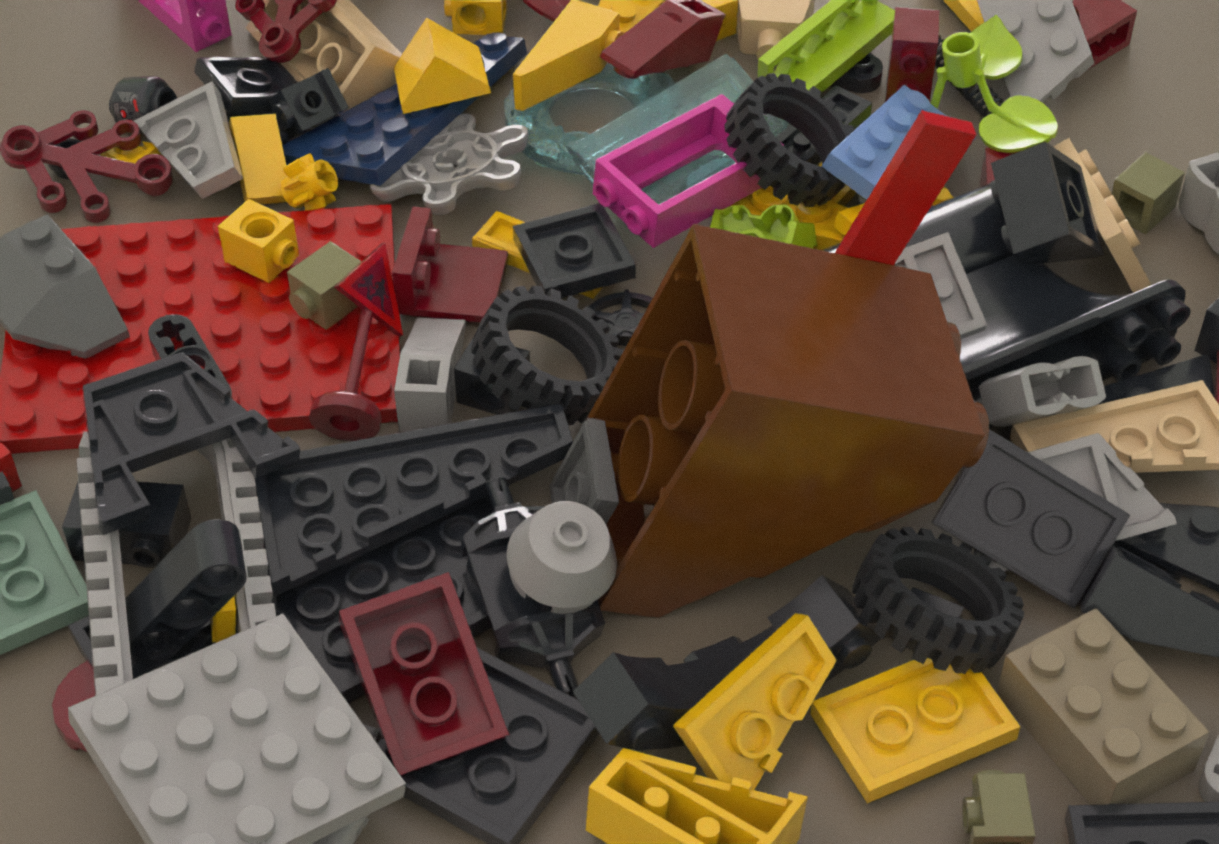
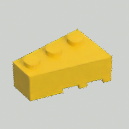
M622 748L589 786L585 830L607 844H796L800 839L808 796L789 792L786 799L752 790L751 781L733 777L730 784L695 775L696 767L626 748Z

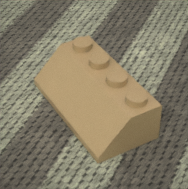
M263 0L265 3L264 11L275 22L278 10L277 3L274 0ZM304 0L296 8L295 15L309 4L308 0ZM337 0L331 10L322 13L299 34L301 48L298 54L292 60L281 63L297 82L329 68L349 106L347 110L397 83L394 66L402 53L350 0ZM250 21L246 29L259 42L262 33Z

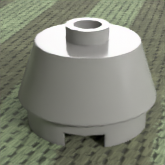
M560 501L543 507L516 527L507 546V564L516 590L523 598L527 594L537 602L552 607L551 612L568 614L587 608L606 593L615 578L617 557L608 528L600 515L588 506L577 502Z

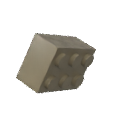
M1097 608L1005 655L997 689L998 696L1090 805L1136 804L1195 771L1209 735L1208 729Z

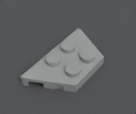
M977 0L984 22L994 15H998L1006 29L1015 37L1022 48L1023 58L1020 66L1014 72L1004 77L1010 97L1016 95L1029 96L1041 102L1045 101L1048 97L1054 100L1066 89L1067 84L1072 79L1080 77L1094 64L1090 47L1072 0Z
M1099 433L1028 452L1130 514L1115 541L1177 524L1175 516L1171 511L1161 506L1143 486L1145 483L1131 468L1126 467L1117 458L1116 451ZM974 549V556L977 557L981 554L980 552ZM993 560L989 565L990 568L1000 567L1003 571H1008V569Z

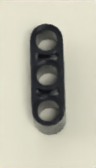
M221 519L199 523L128 595L125 600L130 652L134 657L144 661H161L172 657L246 583V568L240 530L234 523Z

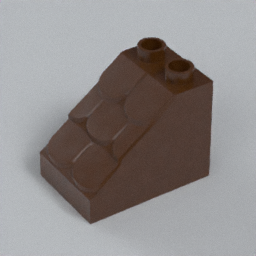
M692 225L587 417L605 421L619 504L606 524L616 552L617 569L610 588L603 596L597 599L601 611L660 618L682 606L703 600L749 577L762 579L852 534L877 530L926 505L936 502L961 468H970L979 461L988 440V415L984 406L973 400L960 362V332L954 323L947 322L931 273L707 226Z

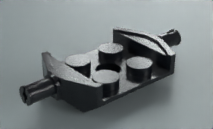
M496 477L486 482L485 488L488 491L494 512L476 522L463 536L460 552L462 557L468 555L497 642L494 651L495 657L505 662L540 668L545 667L550 671L555 688L575 698L576 696L573 691L578 687V683L571 662L573 657L601 636L605 620L600 606L596 600L583 610L568 614H558L551 612L552 607L537 602L527 594L525 598L519 594L513 585L507 564L508 542L512 533L521 522L545 506H522L521 502L514 503L507 478L499 477V484H497Z

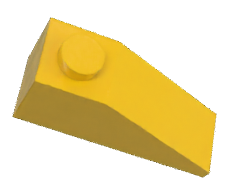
M571 0L513 73L515 109L524 111L600 73L608 63L600 58L601 51L623 35V32L619 31V12L582 1Z

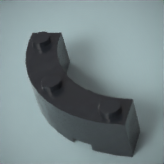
M821 575L797 597L767 617L773 626L744 642L740 638L732 636L713 645L692 651L683 660L685 663L666 665L661 657L640 658L613 652L573 693L608 745L635 749L637 751L685 746L673 725L795 613L809 616L837 660L824 683L835 677L845 668L851 669L862 664L870 656L872 646L881 638L874 632L875 623L867 624L861 617L863 609L856 608L854 597L850 591Z

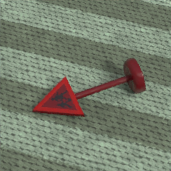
M386 243L380 244L334 286L335 289L361 308L345 391L326 392L318 396L311 406L309 419L311 425L319 432L343 441L373 438L377 436L381 427L382 417L380 409L373 401L357 394L372 317L399 337L404 336Z

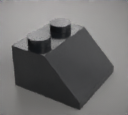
M1047 142L1040 143L991 163L995 180L991 181L990 189L995 203L1003 211L1006 225L1002 226L1001 232L1005 246L1011 254L1030 264L1091 259L1104 255L1084 175L1078 163Z

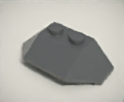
M48 214L0 237V323L13 339L48 349L71 351L72 355L87 359L130 337L128 328L96 268Z

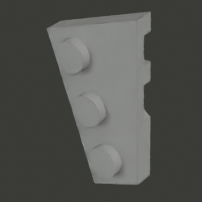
M212 81L134 120L138 124L140 131L202 199L224 190L243 179L222 96Z

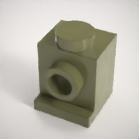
M991 769L975 774L972 777V797H964L962 802L965 834H971L968 844H1033L1035 831L1025 773H1004L1000 770Z

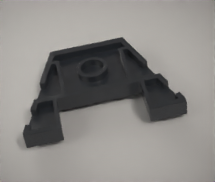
M183 352L83 385V402L99 529L103 535L150 518V504L132 475L136 471L228 438L232 440L255 478L299 462L300 447L289 436H286L284 439L268 428V420L254 409L250 411L244 409L230 397V390Z

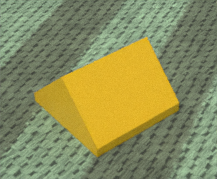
M428 18L424 20L394 66L403 114L491 93L479 47Z

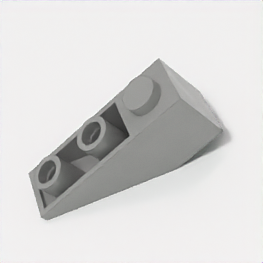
M416 319L400 354L394 389L399 432L451 423L456 394L454 367L462 354L466 327L465 320Z

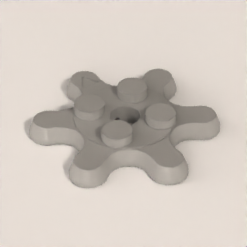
M460 114L381 186L370 184L371 191L378 200L383 202L394 201L410 194H423V202L427 208H431L432 214H448L455 209L458 197L465 192L475 188L486 187L497 190H509L518 185L521 174L520 165L515 161L504 160V158L519 153L526 148L529 136L528 130L522 125H510L490 133L476 132L475 117L471 114Z

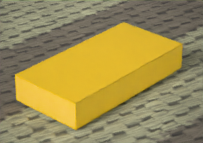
M276 114L231 117L229 127L243 176L240 183L244 202L248 199L259 204L286 202L281 192V181L287 176L283 171L286 161Z

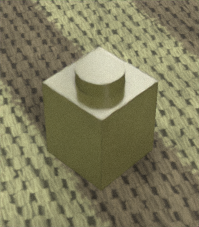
M1145 152L1115 178L1112 195L1132 228L1146 235L1176 207L1185 172Z
M330 241L287 271L291 293L289 300L296 313L302 318H310L327 330L356 309L358 305L335 289L334 286L361 261Z

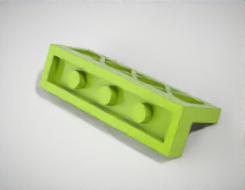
M830 0L758 59L757 78L762 75L765 77L770 73H775L777 77L781 74L790 75L792 82L796 78L805 81L807 90L814 86L822 93L892 34L895 10L878 0Z

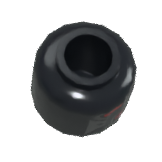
M125 77L116 84L109 100V110L115 123L125 119L134 121L176 100L177 96L167 82L160 77Z

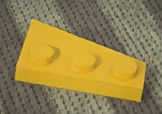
M795 613L681 717L673 727L707 778L731 784L733 777L751 781V789L755 790L765 771L773 772L782 756L778 748L793 722L803 720L837 660L809 616Z

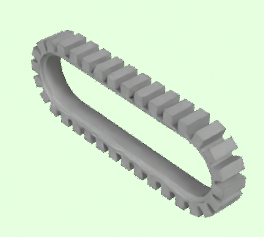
M84 432L79 444L77 474L96 696L132 680L133 674L119 530L103 535L99 529L88 434ZM228 438L197 449V451L210 461L215 473L221 519L234 523L240 530L246 568V583L234 595L237 633H240L276 617L275 605L272 603V586L270 576H268L266 549H263L264 535L262 522H259L260 509L258 496H256L255 477L232 440Z

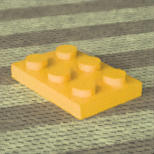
M929 658L926 659L924 664L915 660L909 661L816 699L811 704L810 712L813 720L867 804L1018 739L1021 727L982 672L974 673L969 668L966 674L955 673L951 665L948 666L946 671L939 670L933 667L932 659Z

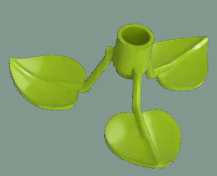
M994 15L971 33H954L943 41L942 50L945 66L937 69L938 79L931 105L938 109L946 80H949L958 88H968L977 82L985 104L992 113L984 117L979 124L980 138L986 146L998 152L1015 153L1043 142L1048 143L1052 138L1056 137L1058 133L1057 121L1051 110L1041 101L1029 96L1016 95L1008 98L999 107L992 98L985 79L996 80L1011 74L1020 66L1023 58L1019 42L1006 29L998 15Z

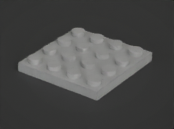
M284 614L68 707L69 723L145 844H311L404 797L405 781Z

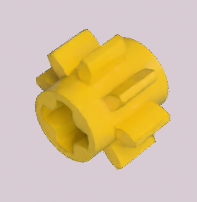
M308 153L283 167V171L287 176L281 181V192L286 202L293 208L299 209L304 206L305 210H316L325 208L336 201L332 192L336 191L338 187V178L335 170L327 161L317 160L314 162L312 154Z

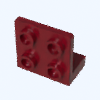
M412 207L392 271L399 314L481 323L482 318L496 297H499L508 262V252L499 249L440 244V229L433 228L431 208Z

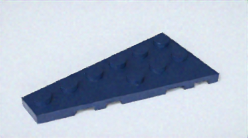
M501 32L487 34L473 42V44L479 47L489 87L527 54L524 38L506 36ZM395 84L282 145L286 165L311 153L314 162L317 160L327 161L335 170L338 179L381 186L480 96L403 114L398 87Z

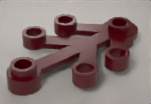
M236 0L235 8L246 20L252 21L262 33L259 40L261 54L270 61L286 63L292 60L300 51L301 39L299 34L322 13L331 10L337 0H308L309 4L296 15V8L304 0H274L278 5L275 22L264 11L265 3L263 0Z
M79 110L73 113L69 119L40 132L26 125L15 126L4 134L0 145L2 158L7 165L16 169L26 170L37 189L36 194L40 207L45 212L57 213L63 210L67 205V196L64 187L60 183L52 181L43 163L62 167L81 199L80 204L84 217L93 223L105 221L111 214V207L108 197L103 192L97 190L88 173L137 183L141 191L151 196L164 194L173 183L170 163L162 155L148 154L140 158L136 163L99 156V154L115 147L129 151L140 145L141 134L139 126L136 122L128 119L120 120L111 129L98 134L99 128L95 115L87 110ZM83 123H88V124H90L89 126H87V127H85V128H78V126H79L80 124H83ZM124 133H133L130 137H120ZM71 137L82 141L68 148L54 146ZM49 195H59L53 200H46V197ZM94 204H102V207L99 209H89Z

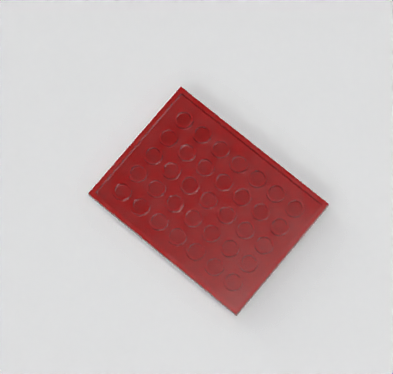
M391 204L278 212L294 220L299 256L290 267L284 269L270 283L224 261L218 226L229 215L61 229L96 268L128 328L130 337L85 359L72 355L71 351L48 349L15 340L5 331L0 373V442L11 454L79 448L83 433L87 432L83 385L157 361L152 352L148 330L156 319L170 314L183 315L191 320L230 385L233 400L247 411L254 409L268 420V428L273 432L315 429L309 419L310 409L314 400L326 392L345 391L361 308L358 306L326 330L310 318H302L293 309L289 300L291 293L287 271L331 241L360 261H363L380 244L386 243L392 274L395 264ZM372 317L357 394L368 398L380 409L381 423L398 422L394 389L400 360V337ZM175 337L170 338L175 350L182 347L181 341H177Z

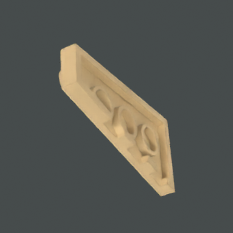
M1070 138L1053 146L1081 166L1097 228L1132 292L1134 293L1150 286L1151 283L1132 248L1140 245V242L1087 149L1078 153Z
M1203 380L1098 404L1075 412L1056 414L1013 424L1010 436L1013 444L1026 452L1099 433L1116 451L1117 458L1135 473L1219 470V404Z

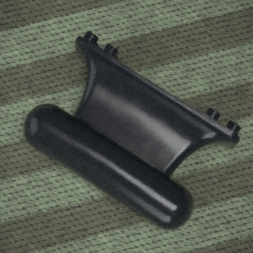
M990 183L931 206L906 247L946 232L951 237L987 323L985 331L961 339L960 362L973 400L982 405L979 386L984 381L1036 363L1054 364L1073 357H1090L1098 361L1102 381L1113 377L1119 382L1135 377L1140 371L1142 363L1153 359L1158 365L1163 366L1173 361L1181 351V344L1174 337L1177 329L1189 318L1191 310L1184 303L1186 291L1177 281L1166 279L1134 293L1105 295L1071 284L1053 272L1044 263L1030 264L1011 254L1005 246L1001 229L1006 223L1002 209L997 206L993 199ZM840 243L823 249L822 251L835 253Z

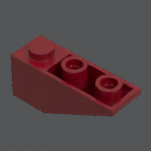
M666 0L601 51L600 58L613 65L616 73L630 79H637L640 76L652 73H664L666 70L679 67L688 68L693 64L707 62L712 55L725 13L702 0Z

